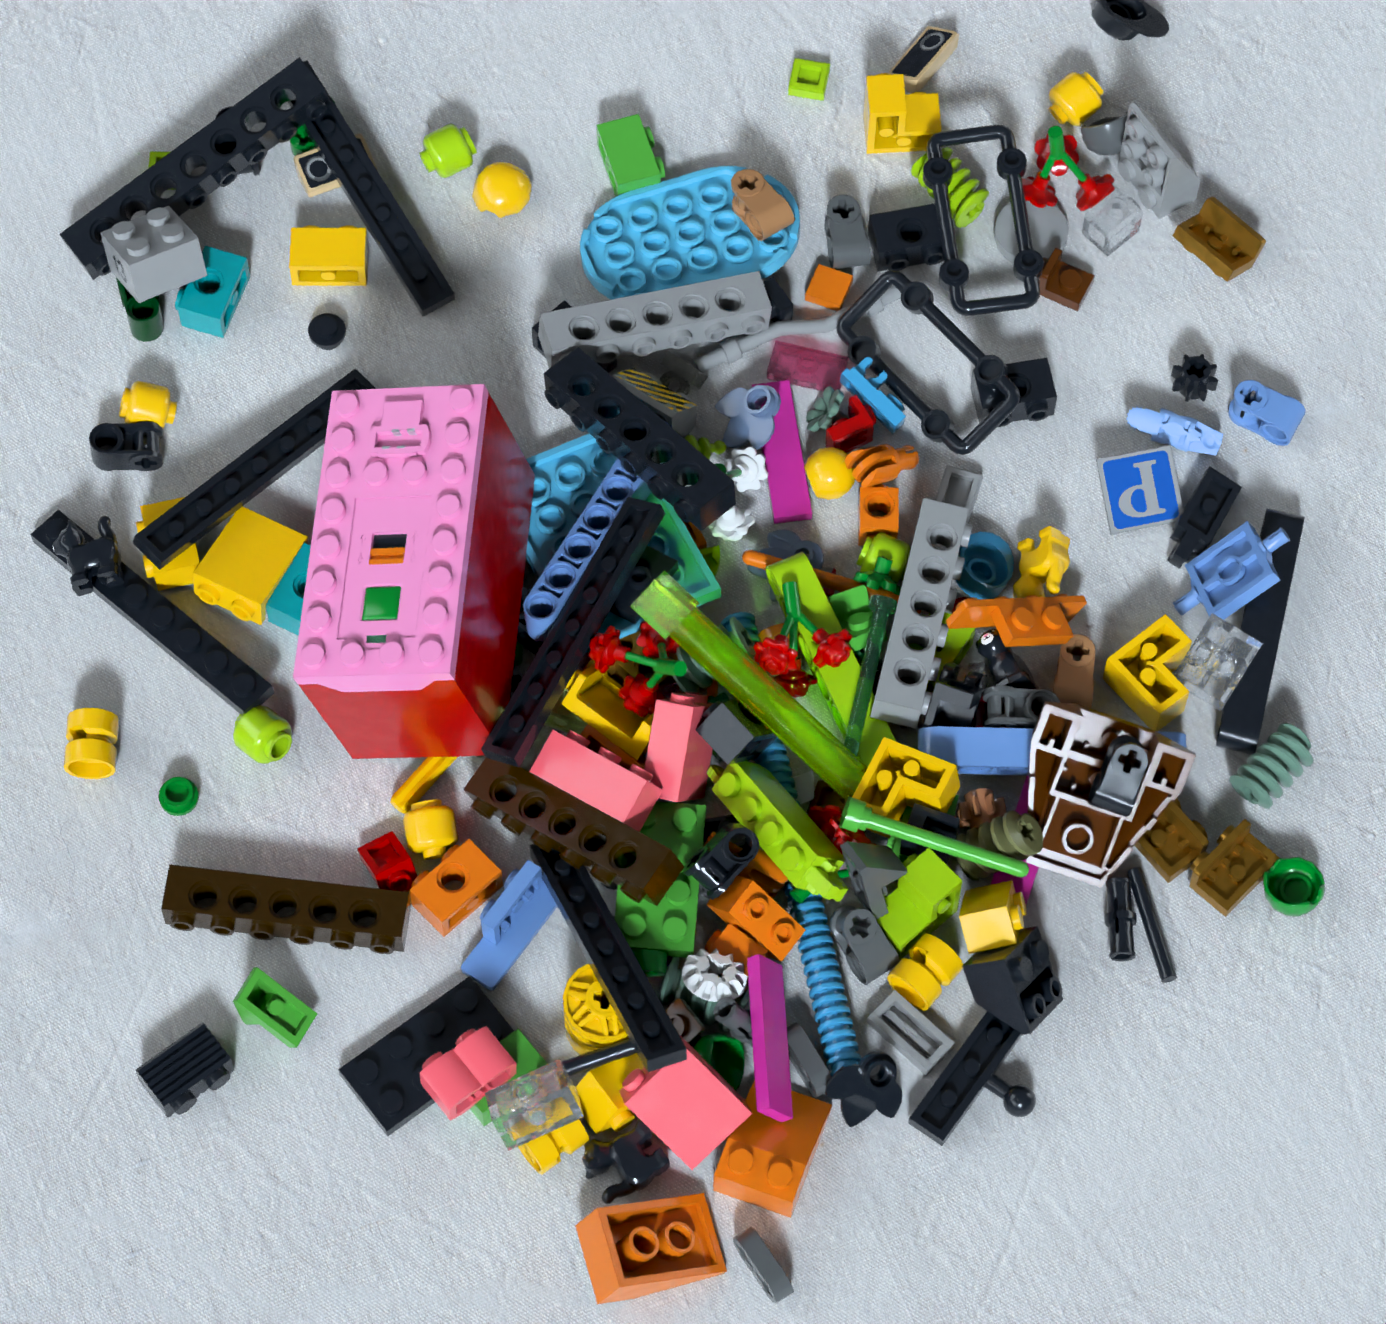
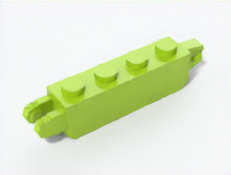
M749 761L730 764L725 769L715 764L710 765L707 775L715 784L711 790L741 825L755 833L759 846L794 887L808 890L813 895L818 896L820 894L828 900L834 899L840 902L848 891V887L837 874L845 862L843 855L771 772L761 765Z

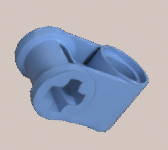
M1245 380L1237 385L1233 394L1234 399L1230 402L1228 408L1229 418L1237 426L1244 427L1264 437L1267 441L1280 446L1290 443L1306 413V409L1298 400L1278 393L1254 380ZM1253 390L1256 392L1254 397L1251 396ZM1242 411L1245 412L1243 417L1240 416Z

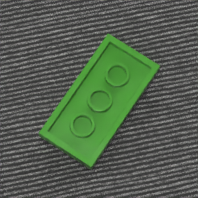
M656 801L640 833L671 849L685 866L687 861L703 847L706 805ZM635 861L631 862L627 868L633 865ZM681 871L658 906L645 899H642L640 903L633 901L621 892V886L618 885L615 921L631 950L662 951L668 953L669 957L687 958L688 955H694L700 883L692 875L686 876Z

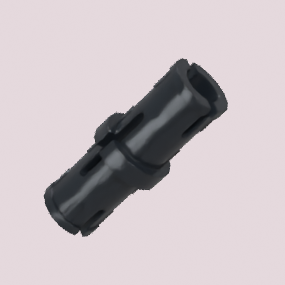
M1115 877L1106 881L1108 913L1104 916V922L1109 927V958L1120 962L1130 961L1136 957L1134 952L1133 926L1137 923V915L1132 911V881L1125 877Z

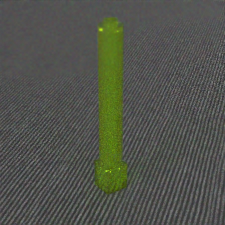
M663 571L630 607L664 639L670 636L844 800L850 795L853 796L868 767L697 608L699 602L666 571Z

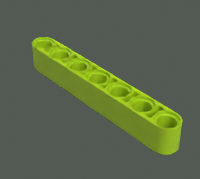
M797 553L765 567L769 584L785 618L787 615L782 584L794 581L798 585L802 613L818 629L824 628L829 634L838 633L842 630L805 553ZM798 622V634L800 633L798 635V645L814 678L818 679L817 685L860 775L863 777L883 737L896 740L887 721L870 717L875 696L853 651H850L849 658L842 662L839 667L833 668L825 665L819 668L813 662L817 654L818 645L812 640L813 635Z

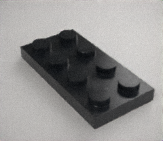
M469 976L338 1069L339 1075L388 1137L435 1103L420 1083V1072L423 1070L422 1065L430 1056L437 1052L444 1054L453 1050L456 1047V1040L469 1029L474 1028L477 1031L487 1026L499 1042L514 1032V1030L472 977Z

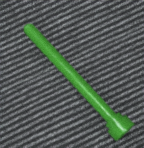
M853 797L848 798L842 812L839 827L855 833L858 829L865 831L866 828L1017 877H1025L1029 872L1028 864L1023 861L873 813L872 808L867 807L865 801Z

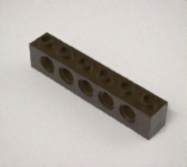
M485 758L463 789L474 801L471 807L483 817L490 820L494 815L501 819L500 823L513 834L520 836L524 832L530 835V840L542 850L550 852L553 848L559 851V856L572 867L580 869L584 865L591 869L590 874L607 886H610L612 882L620 885L621 892L637 903L645 899L658 906L684 868V865L668 847L521 767ZM605 844L600 850L597 851V849L601 845ZM635 861L633 865L627 868L631 862Z
M169 864L161 911L165 924H170L172 928L181 931H191L195 927L210 929L211 932L223 936H229L234 932L250 934L251 937L259 940H272L274 937L289 938L292 942L301 945H311L315 941L329 943L337 949L349 950L354 946L370 948L371 951L379 954H392L394 951L404 952L411 903L409 892ZM204 898L216 899L215 903L210 907L202 908L197 906L198 902ZM245 902L256 904L255 908L249 912H239L237 910L238 906ZM283 907L296 909L288 917L277 915V912ZM330 911L336 914L332 920L327 922L316 919L322 912ZM364 916H371L376 919L369 926L356 924L357 920Z

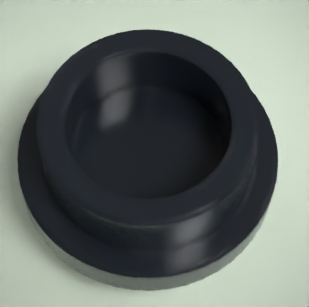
M320 314L314 317L308 326L309 338L320 349H335L345 338V323L335 314Z

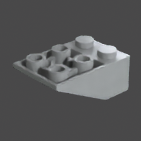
M1135 102L1129 104L1118 169L1124 180L1127 182L1131 181L1137 189L1142 204L1147 209L1151 208L1158 219L1196 200L1200 179L1162 129Z

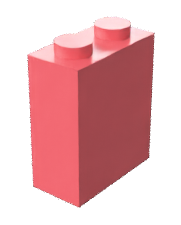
M685 691L684 694L671 693V697L668 699L656 700L644 770L654 775L650 782L663 790L659 799L683 802L705 797L708 779L707 770L710 767L713 749L696 729L705 721L702 718L703 713L713 704L707 702L708 695Z
M680 1036L686 1047L687 1060L651 1072H647L645 1067L643 1069L637 1068L624 1079L619 1092L624 1104L693 1170L738 1128L752 1112L746 1100Z

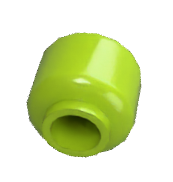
M447 124L424 137L423 146L425 150L420 152L419 155L429 173L435 170L441 178H448L470 167L473 163L472 155L476 154L477 151L465 127L459 129L455 124Z
M878 533L874 538L868 536L856 565L860 566L861 572H868L874 570L878 556L893 560L889 576L898 584L899 580L903 581L911 547L908 543L886 533Z
M256 706L246 714H240L235 721L233 732L234 744L257 763L267 764L282 759L288 753L292 744L291 725L267 706Z

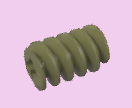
M1014 810L1006 812L1003 817L993 818L991 823L985 822L979 828L974 827L968 830L966 834H959L956 840L1020 861L1040 853L1043 848V835L1038 821L1030 814L1024 813L1020 815ZM956 857L964 874L973 881H979V879H984L992 873L999 872V870Z

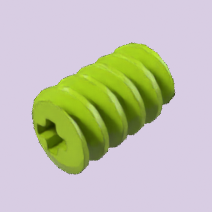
M950 147L942 148L943 158L949 160L953 150ZM925 153L913 164L911 175L918 178L919 184L927 188L929 196L934 198L933 190L928 188L923 181V167L928 161L927 153ZM955 157L949 160L953 168L952 182L947 188L952 219H955L956 227L963 228L972 223L981 214L985 205L984 202L989 196V191L984 188L975 192L980 185V181L977 178L967 181L971 175V170L963 168L957 171L962 164V160Z

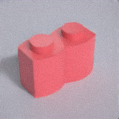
M487 1026L477 1031L474 1028L469 1029L456 1040V1047L453 1050L444 1054L437 1052L430 1056L422 1065L423 1070L420 1072V1083L449 1120H453L465 1113L484 1096L494 1092L517 1074L516 1062Z

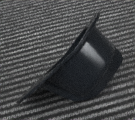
M1097 0L1092 10V17L1096 24L1106 34L1115 39L1131 40L1138 34L1159 38L1169 32V23L1166 18L1144 0Z

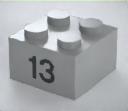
M170 206L152 209L146 215L131 221L119 222L112 228L100 232L111 272L138 303L207 276L198 237Z

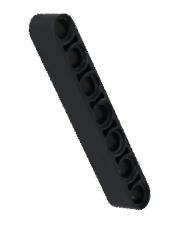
M1266 509L1260 538L1263 540L1278 530L1279 527H1282L1288 534L1290 541L1272 552V563L1281 580L1245 605L1216 741L1217 747L1248 754L1256 752L1304 525V516Z

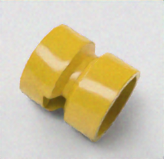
M81 708L68 714L66 738L69 743L65 746L64 770L68 774L84 779H102L115 773L117 750L114 744L118 741L119 729L117 715L99 708Z
M928 933L923 934L909 950L910 959H901L887 976V980L893 990H896L915 1008L922 1011L928 1010L942 994L941 985H950L963 970L962 960L957 953L944 941Z
M559 1097L540 1110L539 1120L529 1118L511 1132L513 1140L525 1159L541 1175L561 1162L560 1154L562 1152L571 1155L590 1140L586 1129L577 1115Z

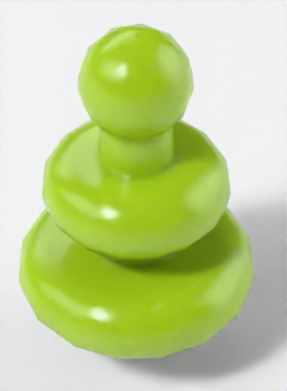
M688 434L684 437L685 440L708 459H710L711 453L723 454L726 450V444L721 440L710 443L708 438L701 437L697 442L693 435Z

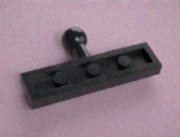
M987 1011L909 1117L908 1124L943 1146L984 1088L1003 1099L1004 1108L1010 1115L1024 1117L1030 1114L1036 1104L1034 1092L1028 1086L1022 1084L1011 1086L995 1075L1023 1034Z

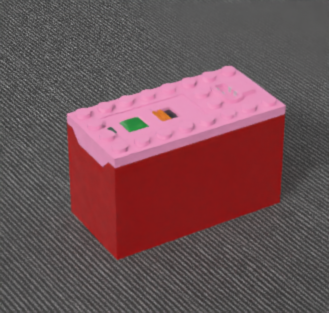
M484 384L332 391L293 678L352 759L485 756L481 748L510 700L535 474Z

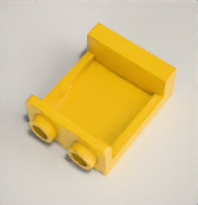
M242 506L234 513L194 570V593L207 604H216L231 611L241 620H250L262 625L266 619V603L304 543L308 544V536Z
M591 660L583 671L577 669L573 673L565 687L569 692L561 704L638 760L648 751L654 713L652 715L648 713L646 717L642 718L637 713L626 709L623 705L624 699L618 694L623 686L609 677L607 672L604 674L595 669V661Z

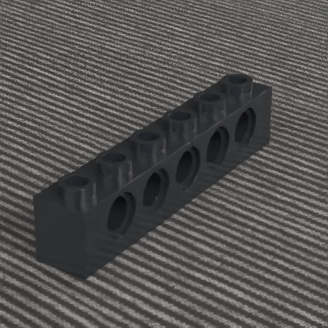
M579 347L543 373L546 388L544 394L550 405L555 409L561 408L567 413L573 424L580 431H587L591 434L605 453L615 455L633 477L638 475L646 482L656 498L660 500L664 498L674 507L676 514L684 522H691L702 531L736 505L734 481Z

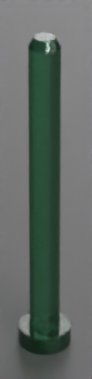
M873 595L870 597L868 607L873 611V616L841 755L842 762L846 765H853L857 761L888 616L896 612L897 601L887 596Z

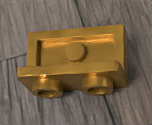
M1214 196L1206 199L1199 214L1179 224L1172 235L1188 252L1197 256L1211 268L1214 274L1222 277L1227 282L1252 268L1266 243V240Z
M1177 798L1167 805L1157 817L1158 821L1150 830L1147 829L1134 845L1167 883L1191 867L1196 858L1207 850L1209 843L1203 826L1198 821H1191L1181 810L1182 807Z
M1246 819L1237 827L1232 824L1228 826L1217 839V844L1219 845L1210 854L1207 851L1202 852L1190 867L1193 872L1189 887L1225 917L1263 880L1264 871H1268L1276 860L1280 858L1250 833L1251 823Z

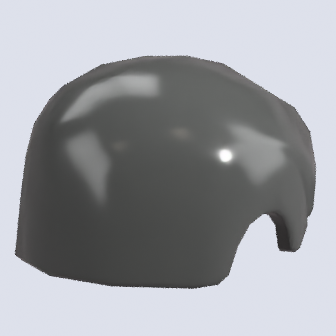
M1128 111L1122 117H1105L1093 122L1088 127L1082 125V139L1088 150L1098 155H1115L1120 153Z

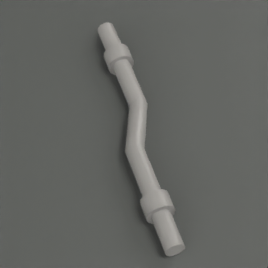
M894 285L891 286L864 315L868 314L870 317L883 311V306L901 298V292ZM850 306L824 318L776 321L769 324L768 329L762 330L759 333L746 335L737 340L732 337L720 343V348L694 359L695 365L699 373H702L727 361L730 364L743 358V353L779 336L827 333L836 329L839 318Z

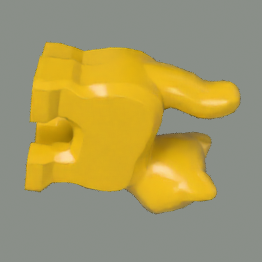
M1047 526L1040 530L1039 537L1041 542L1036 549L1033 539L1026 538L1018 542L1017 549L1021 551L1019 564L1021 578L1013 585L1014 598H1025L1030 595L1045 597L1043 589L1045 582L1050 594L1055 595L1059 593L1063 574L1068 569L1070 563L1068 553L1070 538L1063 535L1060 530L1052 526Z

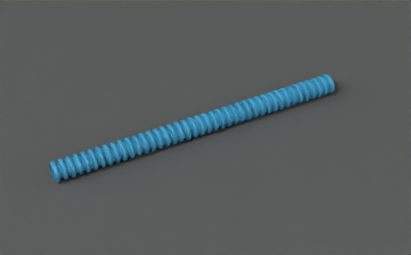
M736 612L728 615L721 621V624L730 632L732 629L729 620L732 617L737 618L749 633L753 644L761 642L760 637L757 635L758 628L755 625V616L752 613ZM753 659V662L734 678V683L738 685L736 691L740 696L739 699L751 697L782 730L781 724L778 722L779 715L775 711L776 703L773 701L774 694L770 689L771 683L768 679V672L761 670L759 663ZM780 733L759 757L753 760L756 762L755 764H759L769 770L801 807L800 802L796 800L798 793L794 789L795 781L791 777L792 769L789 767L790 760L786 755L787 748L783 744L784 736ZM788 880L784 884L786 885L784 892L788 896L787 905L792 908L790 915L806 930L798 940L800 942L798 944V951L803 954L801 956V963L805 965L803 972L806 977H809L806 979V985L811 989L809 997L814 1000L812 1002V1010L817 1012L814 1016L815 1022L819 1024L817 1031L818 1034L822 1035L820 1038L821 1045L826 1047L823 1050V1056L828 1059L826 1067L831 1071L832 1077L841 1067L858 1064L862 1057L859 1053H856L859 1050V1044L854 1041L856 1039V1032L851 1029L853 1027V1020L848 1018L851 1012L850 1008L845 1006L848 999L843 994L845 992L844 984L840 982L842 974L837 971L839 969V962L834 959L836 957V950L831 948L834 941L829 936L831 934L830 927L826 925L828 917L823 913L825 911V904L821 902L822 896L811 893L802 903H799L790 894L795 887Z

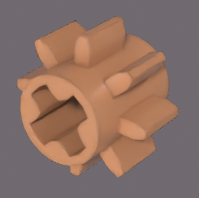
M987 788L967 792L964 795L965 802L958 803L959 809L957 810L960 828L970 827V829L974 827L979 828L985 822L991 823L993 818L1003 817L1007 812L1004 797L995 799L993 790Z

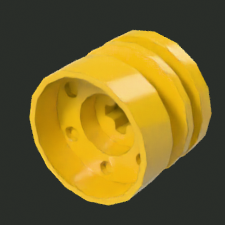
M589 963L578 968L570 977L563 993L565 1034L573 1050L580 1055L629 1038L611 1004H609V1009L601 1008L603 1001H607L608 998Z

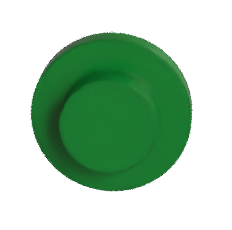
M170 778L162 785L159 791L160 805L170 815H186L197 806L199 801L196 785L187 778Z

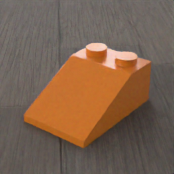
M754 1079L745 1099L752 1114L729 1135L714 1173L713 1191L791 1218L830 1115L832 1104L791 1090L793 1119L779 1122L757 1111Z
M704 1193L599 1207L575 1225L597 1304L635 1299L727 1272Z

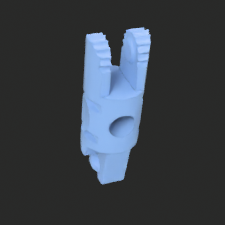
M1137 406L1136 408L1132 407V410H1129V413H1127L1128 417L1126 419L1130 427L1152 435L1151 441L1168 444L1185 452L1190 451L1216 456L1219 451L1223 433L1199 422L1197 419L1180 416L1164 408H1161L1159 413L1147 408H1138Z

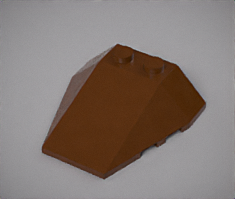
M1045 701L1030 738L1027 814L1032 815L1038 821L1043 835V848L1040 853L1029 856L1026 859V863L1102 888L1133 851V846L1147 829L1150 830L1158 821L1157 817L1167 805L1180 795L1195 760L1196 753L1144 726L1080 704ZM1121 735H1131L1137 738L1148 758V765L1140 783L1134 807L1128 817L1088 804L1092 783L1101 768L1108 746L1113 739ZM1130 750L1128 755L1121 754L1119 756L1123 764H1125L1128 758H1136L1132 750Z

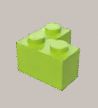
M927 848L919 856L916 853L910 855L903 862L907 869V874L898 879L897 888L891 894L884 896L888 913L877 919L879 926L895 948L900 960L909 953V950L923 934L933 933L958 910L963 881L930 848Z

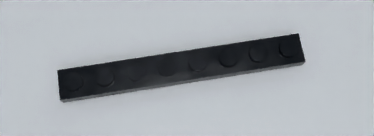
M306 60V61L304 62L305 65L309 68V70L314 74V76H315V77L318 79V81L321 83L320 79L318 78V76H317L316 73L314 72V70H313V68L311 67V65L309 64L308 60ZM328 94L332 104L327 107L326 112L320 118L314 121L309 120L302 126L422 317L455 300V293ZM287 101L291 108L296 103V101Z
M355 368L134 536L133 544L159 570L325 443L332 391L376 388Z
M631 497L626 499L481 748L486 758L520 767L586 653L591 639L597 634L665 516V512L660 504Z
M58 509L30 535L37 546L70 572L67 559L56 555L53 550V542L57 540L60 532L67 528L68 520H71ZM75 523L84 535L86 543L94 540L93 537ZM122 561L120 567L123 571L124 584L109 588L106 586L105 577H97L96 575L92 578L93 592L241 715L246 714L256 706L262 705L274 694L273 686Z
M535 844L529 845L531 859L534 864L541 867L544 883L647 1072L687 1060V1051L682 1039L584 865L580 869L572 867L559 856L560 852L553 848L550 852H546Z

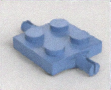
M1247 521L1185 564L1191 578V591L1173 602L1178 613L1183 616L1201 603L1209 617L1218 624L1279 582L1281 579L1272 563V552L1290 541L1288 534L1282 527H1279L1278 530L1262 540L1256 529Z

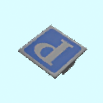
M1171 445L1096 459L1110 535L1177 522L1183 511V505Z

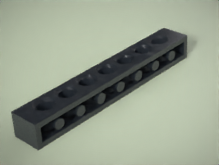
M299 57L59 235L93 280L98 276L107 275L111 270L104 245L101 243L102 237L100 232L112 228L119 222L131 221L132 216L138 211H146L147 214L152 209L170 206L178 216H181L187 210L201 206L210 193L219 187H225L232 183L240 171L248 165L259 163L265 158L267 152L279 142L284 143L290 140L296 134L297 129L306 122L320 118L326 112L327 107L332 104L326 89ZM296 101L292 108L287 110L280 109L285 102ZM266 123L262 130L258 132L250 131L255 124ZM236 145V148L231 153L221 154L225 146ZM197 167H206V170L201 175L191 176L192 171ZM176 189L173 196L161 198L164 191Z

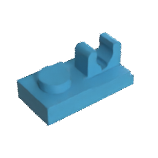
M865 357L856 367L850 370L846 368L841 373L839 382L852 395L856 394L863 405L868 404L873 410L875 417L894 434L904 424L906 415L903 411L905 408L894 395L889 393L886 396L879 389L886 382L887 373L885 371L876 378H865L866 369L873 362L870 357Z

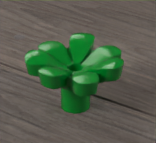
M878 556L874 570L868 572L857 571L853 578L854 581L859 583L866 582L868 588L879 590L881 586L885 590L900 595L901 587L889 576L893 560Z

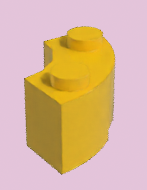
M637 1053L590 1070L568 1095L595 1134L611 1128L615 1132L621 1131L634 1120L635 1114L624 1104L619 1090L622 1088L624 1079L633 1070L645 1067Z

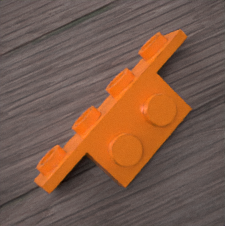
M1059 594L1054 597L1030 595L1025 598L1001 596L995 599L979 600L971 597L957 604L956 610L946 620L949 629L996 627L1005 647L1066 644L1074 636L1068 622L1087 604L1084 595L1068 596L1067 594Z

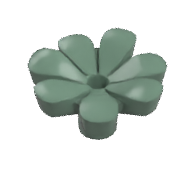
M831 386L825 388L823 398L819 397L814 403V408L817 410H810L807 413L806 422L809 423L807 425L808 430L817 432L820 428L826 430L831 424L841 418L849 419L846 414L839 411V405L844 399V394L839 389L834 390Z

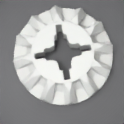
M700 948L696 955H688L682 968V980L685 986L696 996L712 1002H718L725 997L736 999L743 993L748 978L744 974V964L734 962L733 954L720 955L717 948L711 954ZM712 969L714 973L708 974V970ZM722 973V977H718L716 974Z

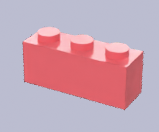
M552 730L529 772L640 832L663 791L650 782L654 775L634 764L631 765L629 770L619 765L622 760L621 757L603 747L599 749L598 753L588 749L591 741L569 730L567 736Z

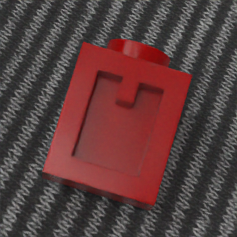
M856 394L849 397V419L841 418L834 422L830 428L826 429V448L834 447L849 453L873 441V430L876 424L874 412L868 404L863 405Z
M393 831L357 848L362 862L376 881L378 889L409 892L412 882L417 877V873L411 857Z

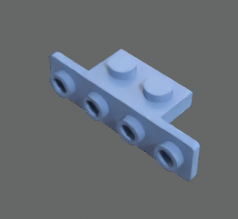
M527 860L520 870L516 868L510 873L505 881L503 893L497 900H490L484 907L480 915L483 937L461 965V971L465 975L471 976L473 980L491 991L498 986L558 907L542 879L541 867L530 860Z

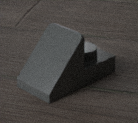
M847 841L840 845L854 893L865 909L870 911L877 920L888 913L884 896L888 895L886 885L906 875L907 869L893 850L887 846Z

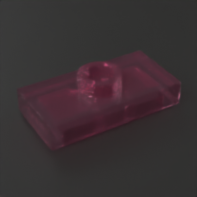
M776 340L768 365L766 379L775 381L789 380L792 385L823 392L828 386H831L834 390L839 389L841 391L842 384L839 381L841 373L848 367L849 357Z

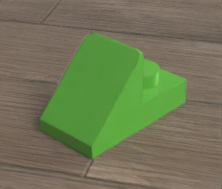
M865 585L839 592L828 598L842 630L846 629L852 635L849 644L853 652L888 640L885 626L871 610Z
M253 967L233 1000L242 1021L246 1025H261L289 1048L298 1047L317 1016L314 1010L258 967Z

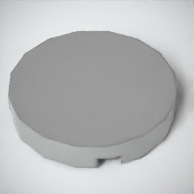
M1025 200L1033 250L1039 252L1042 258L1046 257L1049 259L1055 248L1064 250L1067 243L1069 227L1066 217L1056 205L1053 207L1046 205L1044 208H1039L1032 205L1030 201ZM1011 203L1004 206L997 216L994 239L998 250L1006 259L1014 263V259L1019 252Z

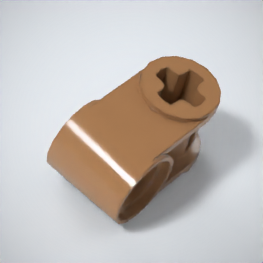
M743 169L733 175L731 189L735 195L732 199V209L747 225L757 240L763 241L794 223V214L789 203L763 178L762 174L756 170Z
M1075 634L1066 644L1061 645L1057 673L1055 674L1053 693L1057 695L1060 703L1080 704L1092 708L1094 692L1093 672L1096 652L1095 645L1087 636ZM1073 655H1079L1080 661L1073 660Z

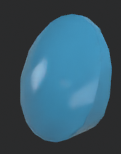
M980 531L970 535L967 548L960 546L958 556L965 558L960 581L956 580V583L961 590L978 600L997 597L1006 588L1014 570V558L1008 543L993 533Z

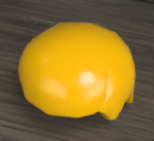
M494 162L487 165L476 178L472 197L478 210L481 212L490 211L496 214L498 218H503L519 213L529 203L532 185L526 172L518 166L507 162Z

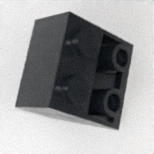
M1038 926L1020 929L1017 944L976 952L962 966L975 1003L1023 1035L1031 1034L1063 1000L1061 983L1055 977L1049 960V949L1047 943L1042 940Z

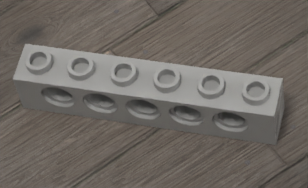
M756 271L540 313L538 336L549 368L577 347L596 363H610L618 358L634 355L646 356L654 351L669 348L682 349L690 344L705 341L717 342L730 336L759 333L769 327L772 306L760 273Z
M923 498L873 702L871 718L917 728L920 714L927 715L933 695L932 692L926 691L928 680L936 682L941 658L934 657L936 646L944 648L949 629L947 624L942 623L944 612L952 614L957 591L950 590L952 579L960 581L965 558L958 556L960 546L968 547L973 525L966 524L968 508ZM932 544H941L947 549H938ZM924 577H934L939 582H929ZM925 610L929 612L931 615L922 616L918 614L916 611ZM908 644H918L923 649L915 650L909 647ZM907 677L914 680L915 683L906 684L899 678Z

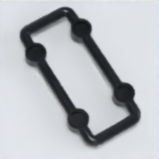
M989 125L942 131L933 134L927 142L928 161L923 167V181L928 188L933 190L944 263L939 269V283L943 289L949 291L953 309L963 316H974L1032 307L1040 297L1038 279L1043 273L1044 260L1039 252L1033 250L1022 177L1026 172L1027 158L1021 150L1016 148L1013 132L1004 125ZM999 139L1002 152L997 157L996 168L999 176L1007 180L1019 252L1014 259L1013 272L1017 279L1024 282L1025 294L966 301L964 288L969 281V269L958 257L947 188L952 182L953 168L951 163L943 158L941 147Z
M887 271L839 318L836 326L837 334L848 346V357L855 365H858L865 357H870L873 362L869 368L877 376L883 371L887 373V379L884 384L921 420V430L927 438L933 442H943L956 454H969L1014 411L1020 401V391L1016 384L1008 378L1006 364L995 355H985L933 303V293L924 283L919 281L911 282L900 271ZM892 285L901 292V302L908 311L917 315L923 314L975 366V376L984 386L998 388L1005 395V398L963 440L954 432V422L948 414L942 410H932L880 358V347L873 339L868 336H858L851 329Z

